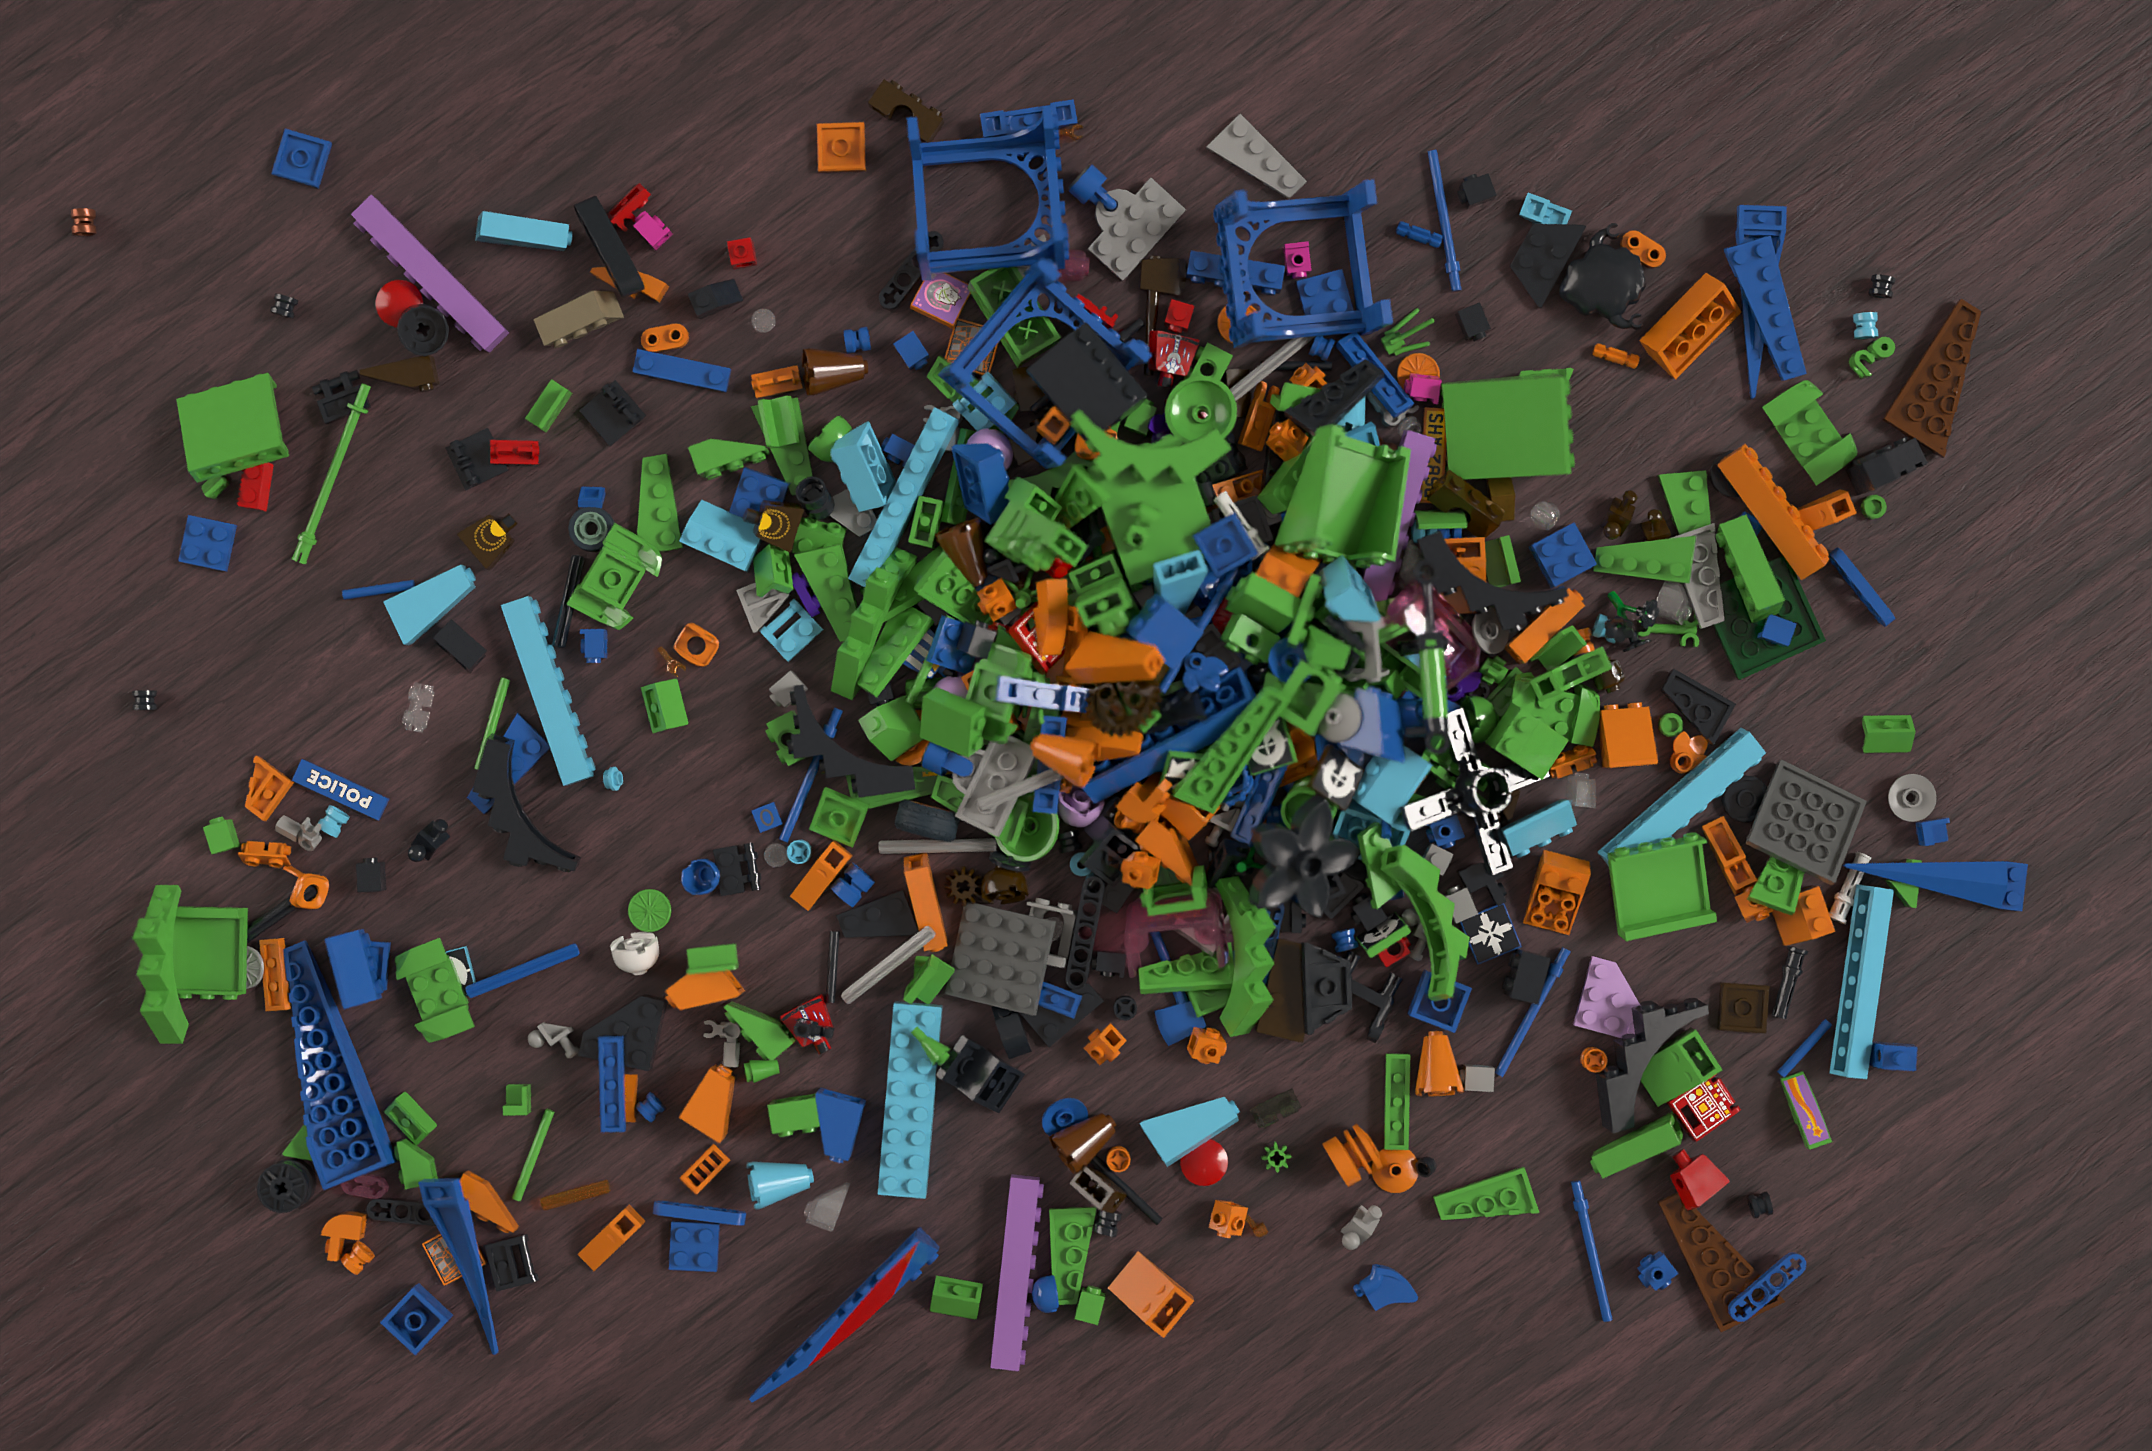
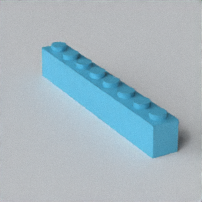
M934 407L848 579L865 587L866 580L875 568H880L897 547L916 509L918 498L926 490L960 420Z
M526 596L501 605L563 786L593 777V771L596 770L592 758L587 757L585 748H588L584 735L579 734L577 726L580 725L576 712L572 713L569 704L572 703L569 691L563 688L561 681H564V676L561 668H556L554 662L556 653L552 644L548 645L546 636L549 633L545 623L540 622L538 614L541 613L537 600Z
M1740 728L1597 853L1609 866L1607 853L1615 852L1616 848L1629 847L1630 849L1638 847L1639 843L1651 842L1654 844L1659 843L1663 838L1672 837L1671 835L1674 832L1688 825L1689 819L1696 813L1704 811L1711 800L1720 797L1725 792L1726 787L1732 782L1740 780L1749 767L1757 765L1766 752L1749 731Z
M1856 884L1830 1074L1867 1079L1894 893L1893 889Z

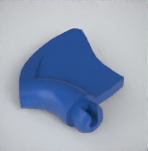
M1372 1265L1370 1275L1353 1287L1358 1297L1366 1294L1375 1311L1388 1304L1410 1303L1418 1300V1296L1408 1280L1399 1272L1384 1265Z

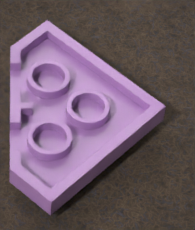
M1591 956L1573 1025L1622 1038L1625 1034H1635L1631 1007L1639 1006L1640 1004L1615 962Z

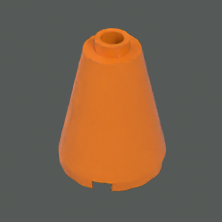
M1041 733L1038 737H1034L1030 749L1033 750L1032 754L1034 757L1074 785L1082 788V786H1086L1096 768L1093 766L1094 758L1099 759L1101 747L1100 743L1091 740Z
M1443 1031L1428 1032L1429 1036H1425L1423 1039L1415 1089L1416 1096H1422V1092L1428 1093V1096L1455 1095V1090L1462 1094L1463 1085L1448 1036L1443 1035Z

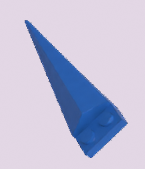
M1737 206L1736 245L1771 235L1779 266L1786 233L1787 206ZM1741 291L1750 397L1754 399L1764 341L1760 334L1759 326L1750 312L1751 308L1747 299L1744 298Z
M2007 861L1843 864L1845 868L1990 907L2022 911L2028 864Z
M459 1178L424 1179L418 1182L424 1206L436 1224L458 1266L479 1315L491 1352L495 1355L499 1351L469 1201L463 1196Z

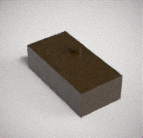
M1278 937L1273 956L1274 965L1270 969L1265 985L1273 1001L1256 1023L1255 1030L1259 1033L1303 1043L1305 1034L1301 943Z

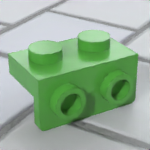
M802 517L792 552L799 553L841 543L843 546L847 528L842 527L838 523H825L810 517Z

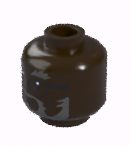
M1611 656L1608 659L1612 669L1592 677L1598 690L1606 689L1607 694L1621 689L1619 684L1625 680L1620 662L1617 659L1612 660Z

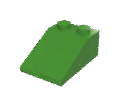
M1511 703L1485 743L1543 780L1569 740L1522 708Z

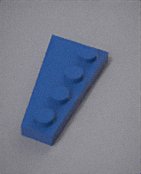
M519 713L516 714L503 736L515 740L512 755L514 785L550 750L549 743ZM472 790L467 797L483 814H486L493 807L495 801L494 798L491 800L480 798L478 793L472 792Z

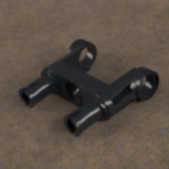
M1347 950L1344 959L1351 960L1350 968L1352 975L1361 957ZM1391 972L1381 991L1378 990V992L1353 980L1351 976V993L1379 1007L1368 1027L1370 1030L1366 1037L1367 1040L1373 1043L1377 1042L1384 1029V1022L1395 1003L1393 997L1403 981L1401 977H1396Z

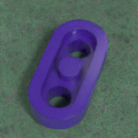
M798 572L792 574L793 586L811 618L820 614L819 608H821V605L816 595H810L807 589L810 587L806 576L804 574L799 575Z

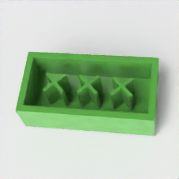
M1017 267L989 269L972 279L967 288L987 320H989L1021 282L1023 277ZM1029 300L1027 304L1030 306H1027L1024 310L1032 312L1031 300ZM1037 301L1039 309L1044 311L1039 302ZM1031 317L1012 326L1000 341L1018 368L1057 345L1061 337L1048 317Z

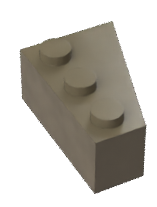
M591 291L535 318L534 322L544 346L559 348L568 344V340L581 338L587 335L588 332L624 318L614 291Z

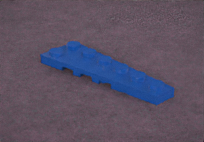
M1771 235L1723 249L1733 274L1737 277L1742 288V294L1747 299L1751 308L1750 312L1759 326L1760 334L1768 347V352L1780 379L1784 381L1807 374Z

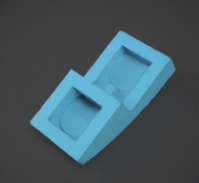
M1527 193L1519 216L1535 224H1567L1572 211L1552 204L1550 200Z

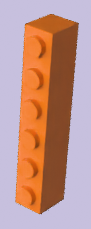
M1744 444L1724 457L1718 463V467L1798 577L1803 580L1825 566L1829 560L1828 551L1815 540L1814 532L1810 526L1804 525L1797 508L1788 503L1784 490L1780 486H1776L1772 481L1770 471L1766 467L1761 466L1754 449L1748 448Z

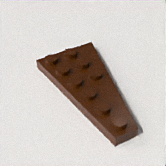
M1963 299L1958 300L1882 419L1910 438H1916L1918 443L1941 458H1944L1946 455V446L1951 435V426L1954 414L1957 411L1965 379L1964 374L1969 363L1970 350L1981 315L1979 309Z
M1678 1192L1658 1201L1719 1331L1723 1332L1742 1323L1734 1320L1729 1315L1728 1306L1734 1298L1756 1281L1760 1275L1696 1208L1687 1211ZM1756 1288L1752 1292V1299L1754 1301L1763 1299V1289ZM1777 1294L1749 1319L1784 1303L1785 1300ZM1747 1297L1743 1299L1747 1302L1743 1307L1739 1305L1735 1307L1737 1310L1735 1315L1740 1314L1742 1316L1745 1306L1749 1305L1751 1308L1754 1306L1748 1301Z

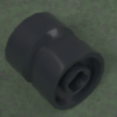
M808 477L797 485L796 497L810 518L821 520L832 513L835 506L834 499L820 478Z

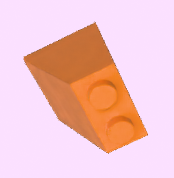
M1274 544L1266 554L1256 575L1302 599L1311 574L1315 575L1323 559H1307L1299 552L1297 554L1286 553L1284 548Z
M1642 702L1628 703V708L1618 709V704L1604 705V710H1600L1599 736L1602 768L1658 764L1649 707H1642Z
M725 970L685 975L665 992L668 994L666 999L673 1008L678 1007L679 1010L735 998L745 990L731 971Z
M715 1064L709 1069L679 1117L718 1143L728 1134L735 1076L731 1074L733 1071L729 1067L723 1066V1064H720V1066Z

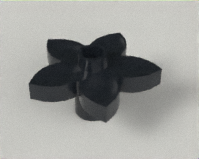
M1315 794L1305 801L1295 813L1290 829L1275 823L1261 824L1251 828L1252 842L1255 850L1269 863L1254 878L1248 902L1256 908H1273L1291 898L1295 905L1308 914L1318 918L1322 917L1330 892L1327 875L1337 874L1346 870L1361 854L1360 849L1353 842L1338 834L1331 833L1333 817L1326 799Z

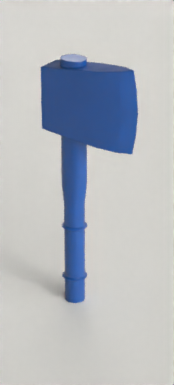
M1154 923L1147 926L1161 962L1166 960L1171 962L1172 958L1168 954L1157 924ZM1185 991L1173 992L1177 1004L1154 1011L1159 1030L1168 1046L1188 1036L1191 1037L1194 1027L1202 1029L1206 1027L1203 1016L1196 1017L1191 1001L1188 1000Z

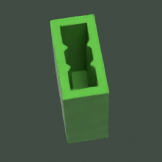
M1251 573L1246 579L1242 578L1237 587L1233 586L1226 597L1229 600L1226 610L1234 614H1242L1277 635L1295 620L1302 599Z
M936 687L923 697L920 738L969 757L976 751H979L983 745L982 733L985 724V707Z

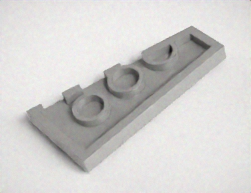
M1241 114L1206 147L1212 153L1214 152L1230 164H1234L1244 170L1248 175L1257 178L1263 184L1288 199L1307 182Z
M1714 523L1672 537L1696 536L1690 584L1684 583L1700 629L1724 621Z

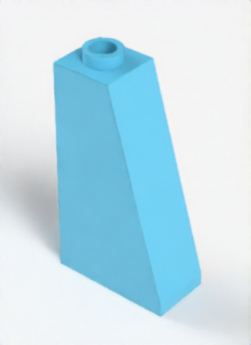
M483 211L478 217L475 241L564 251L567 245H571L572 231H568L569 224Z
M1200 550L1153 564L1154 594L1157 593L1183 615L1187 612L1207 574V568Z
M459 565L383 601L404 645L413 644L475 588L473 581L476 578L470 568Z
M1222 1097L1145 1120L1140 1123V1126L1166 1167H1168L1239 1121L1237 1114L1240 1111L1233 1100L1228 1102L1226 1097Z

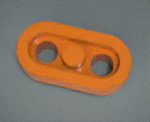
M1629 231L1621 239L1620 246L1626 247L1633 254L1638 255L1641 264L1648 268L1659 267L1666 258V252L1661 245L1638 231ZM1630 239H1636L1638 245L1632 246L1630 244ZM1651 251L1657 252V259L1651 258Z
M681 324L649 328L641 336L642 346L647 351L654 353L682 348L689 340V333ZM678 331L680 332V337L675 340L672 338V334ZM651 336H656L657 338L654 344L649 343Z

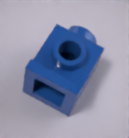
M894 434L890 438L886 437L881 445L882 451L888 454L886 458L898 465L902 461L904 463L903 468L915 445Z
M580 629V634L585 635V639H581V653H585L586 663H601V658H607V630Z

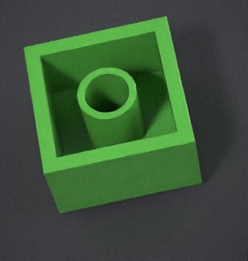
M816 1093L772 1100L768 1104L772 1134L778 1133L779 1137L793 1135L795 1130L802 1129L803 1133L817 1131V1128L820 1127L815 1098Z

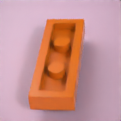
M284 938L259 940L260 954L264 963L263 987L266 1011L291 1009L288 994L289 984L286 978L283 953L285 940Z

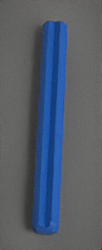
M571 944L466 986L467 995L469 998L476 997L576 957L580 954L576 944Z

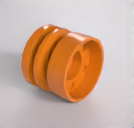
M1357 1123L1352 1126L1357 1134L1356 1137L1352 1138L1346 1129L1344 1131L1346 1143L1343 1144L1335 1136L1322 1144L1347 1187L1361 1180L1359 1168L1363 1167L1369 1175L1373 1173L1367 1163L1373 1161L1378 1170L1383 1167L1377 1148L1369 1135Z

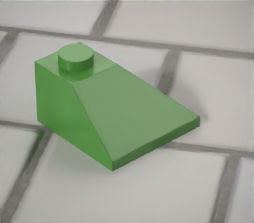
M907 695L876 707L858 720L868 739L890 761L895 760L924 740L920 738L921 719L913 705L905 701Z

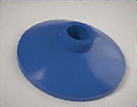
M1289 638L1278 641L1269 653V666L1272 673L1285 684H1287L1301 660L1308 662L1302 649L1303 644L1298 643L1296 649L1288 647ZM1286 660L1292 663V667L1286 664ZM1312 674L1307 676L1302 683L1307 681L1312 676Z
M1074 1098L1056 1101L1047 1108L1042 1117V1127L1045 1133L1051 1136L1058 1131L1088 1119L1087 1108L1080 1100Z

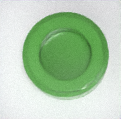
M1868 496L1861 503V511L1866 518L1877 519L1886 512V502L1881 496Z
M1675 713L1664 714L1658 721L1659 731L1667 737L1677 736L1683 729L1681 717Z

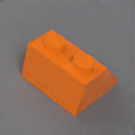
M1812 885L1800 889L1793 915L1772 909V914L1784 946L1812 940L1835 932L1819 886Z

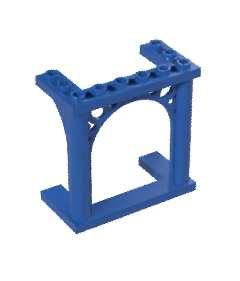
M1043 106L1042 116L1037 123L1014 134L921 143L917 117L907 118L917 217V254L922 281L932 280L931 274L1031 266L1042 258L1045 261L1049 259L1055 263L1058 269H1065V260H1070L1067 224L1062 223L1061 218L1066 213L1065 202L1059 199V194L1064 193L1063 179H1058L1057 172L1062 171L1061 157H1056L1055 150L1060 149L1058 116L1057 114H1052V106ZM1024 155H1027L1024 161H1019L1017 159V156L1024 158ZM1041 157L1043 159L1041 167L1035 170L1030 169V161L1033 158ZM998 160L1019 167L1031 178L1038 192L1039 208L1034 223L1019 239L996 247L930 252L923 166ZM1045 171V173L1043 174V179L1045 180L1040 181L1038 179V175L1042 174ZM1046 196L1048 197V200L1043 201L1042 197ZM1043 217H1048L1047 223L1049 225L1041 222ZM1038 229L1045 230L1050 235V239L1048 241H1040L1035 237L1034 233ZM1031 239L1035 246H1031V243L1029 245L1024 244L1026 240Z
M1365 180L1338 196L1267 202L1247 201L1246 190L1236 191L1215 206L1213 217L1215 223L1218 224L1216 240L1217 245L1221 247L1220 268L1222 271L1224 270L1225 278L1223 280V292L1227 294L1228 304H1226V315L1230 318L1231 324L1229 339L1233 342L1234 348L1244 347L1252 342L1359 332L1360 336H1364L1393 324L1390 299L1380 300L1373 304L1361 213L1377 204L1374 180ZM1344 217L1356 311L1289 316L1278 313L1266 306L1254 292L1248 275V257L1256 238L1265 229L1278 223ZM1258 223V229L1253 230L1251 225ZM1237 227H1241L1248 232V241H1242L1236 236L1235 229ZM1237 245L1243 248L1242 255L1238 254L1239 248L1237 247ZM1243 292H1247L1249 294V301L1244 302L1245 295L1243 294ZM1251 304L1258 306L1259 312H1252L1246 316V310ZM1264 313L1270 316V320L1264 319L1263 322Z
M1042 258L1026 269L1023 273L1025 277L952 364L944 367L938 376L1045 469L1060 466L1066 459L1059 452L1075 434L1076 430L1070 426L1055 445L1051 444L1044 437L1037 444L969 385L974 379L971 374L1005 333L1016 323L1031 317H1051L1064 322L1073 330L1087 322L1127 371L1132 367L1146 363L1152 355L1148 352V346L1140 340L1136 341L1133 339L1125 343L1119 340L1121 337L1115 330L1107 329L1101 324L1103 321L1098 315L1093 312L1090 314L1083 308L1085 305L1080 299L1075 296L1072 298L1066 293V287L1059 281H1056L1061 275L1057 271L1058 267L1049 259L1045 261ZM1042 293L1049 299V306L1046 311L1040 310L1037 305V298ZM1029 300H1031L1032 312L1024 310L1027 306H1030L1027 304ZM1055 302L1058 309L1062 308V312L1060 314L1056 313L1053 310ZM1074 320L1079 323L1078 327L1073 325Z

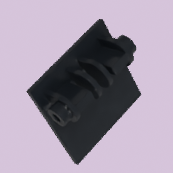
M616 380L611 384L607 383L601 388L602 391L579 410L610 447L646 417L644 412Z
M489 428L461 441L455 440L450 443V446L445 448L465 491L509 471L506 464H490V440H494Z

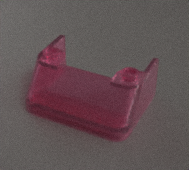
M1414 578L1387 607L1384 622L1387 625L1391 622L1400 626L1406 624L1418 636V633H1425L1422 586ZM1432 586L1435 632L1443 631V635L1446 636L1448 641V649L1444 651L1445 675L1447 676L1446 688L1449 690L1478 668L1481 648L1474 639L1472 627Z
M1208 891L1206 908L1153 916L1148 915L1147 907L1143 908L1141 899L1132 901L1126 911L1124 937L1130 978L1138 974V968H1142L1139 952L1144 951L1148 946V932L1194 927L1195 937L1199 943L1203 945L1215 944L1219 968L1224 967L1229 962L1230 957L1220 896L1213 891ZM1193 894L1168 897L1155 902V905L1192 901L1194 898Z

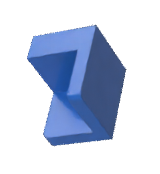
M1768 615L1764 629L1761 633H1758L1757 638L1782 647H1788L1797 624L1774 615Z
M1943 817L1915 822L1919 846L1935 845V843L1948 841L1946 823H1950L1949 818Z

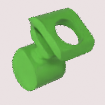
M1881 337L1868 346L1867 351H1857L1850 357V367L1861 379L1872 376L1859 360L1863 359L1869 364L1875 362V359L1883 360L1894 353L1895 343L1888 337Z
M1143 501L1139 505L1141 516L1136 524L1132 523L1123 539L1124 543L1138 550L1143 548L1150 536V532L1147 530L1152 522L1158 520L1162 513Z

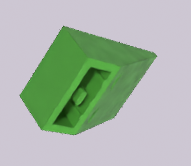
M709 439L688 447L698 475L702 478H708V480L722 476L721 472L725 470H730V472L744 468V463L752 462L756 464L766 460L765 456L770 454L765 446Z
M733 1001L724 1007L727 1010L725 1012L727 1018L733 1024L737 1022L743 1029L740 1031L747 1041H754L758 1046L757 1052L764 1060L769 1059L772 1062L796 1041L790 1030L779 1019Z
M1690 1027L1656 1051L1642 1075L1641 1083L1657 1107L1704 1083L1722 1071V1068L1697 1030Z

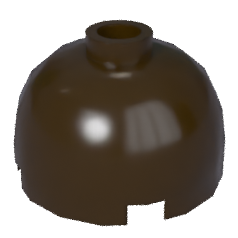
M996 865V868L991 869L984 875L981 882V900L988 904H994V900H1002L1001 905L1012 904L1025 900V895L1029 896L1027 879L1021 871L1008 870Z

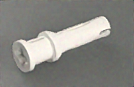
M1226 491L1213 500L1225 517L1236 512L1259 552L1257 556L1251 559L1252 561L1270 549L1269 546L1264 545L1257 535V529L1250 527Z
M1857 852L1853 863H1869L1871 857ZM1853 869L1849 870L1841 891L1834 895V904L1830 912H1828L1832 920L1846 924L1847 920L1845 918L1850 907L1854 904L1853 897L1856 884L1859 885L1864 872Z

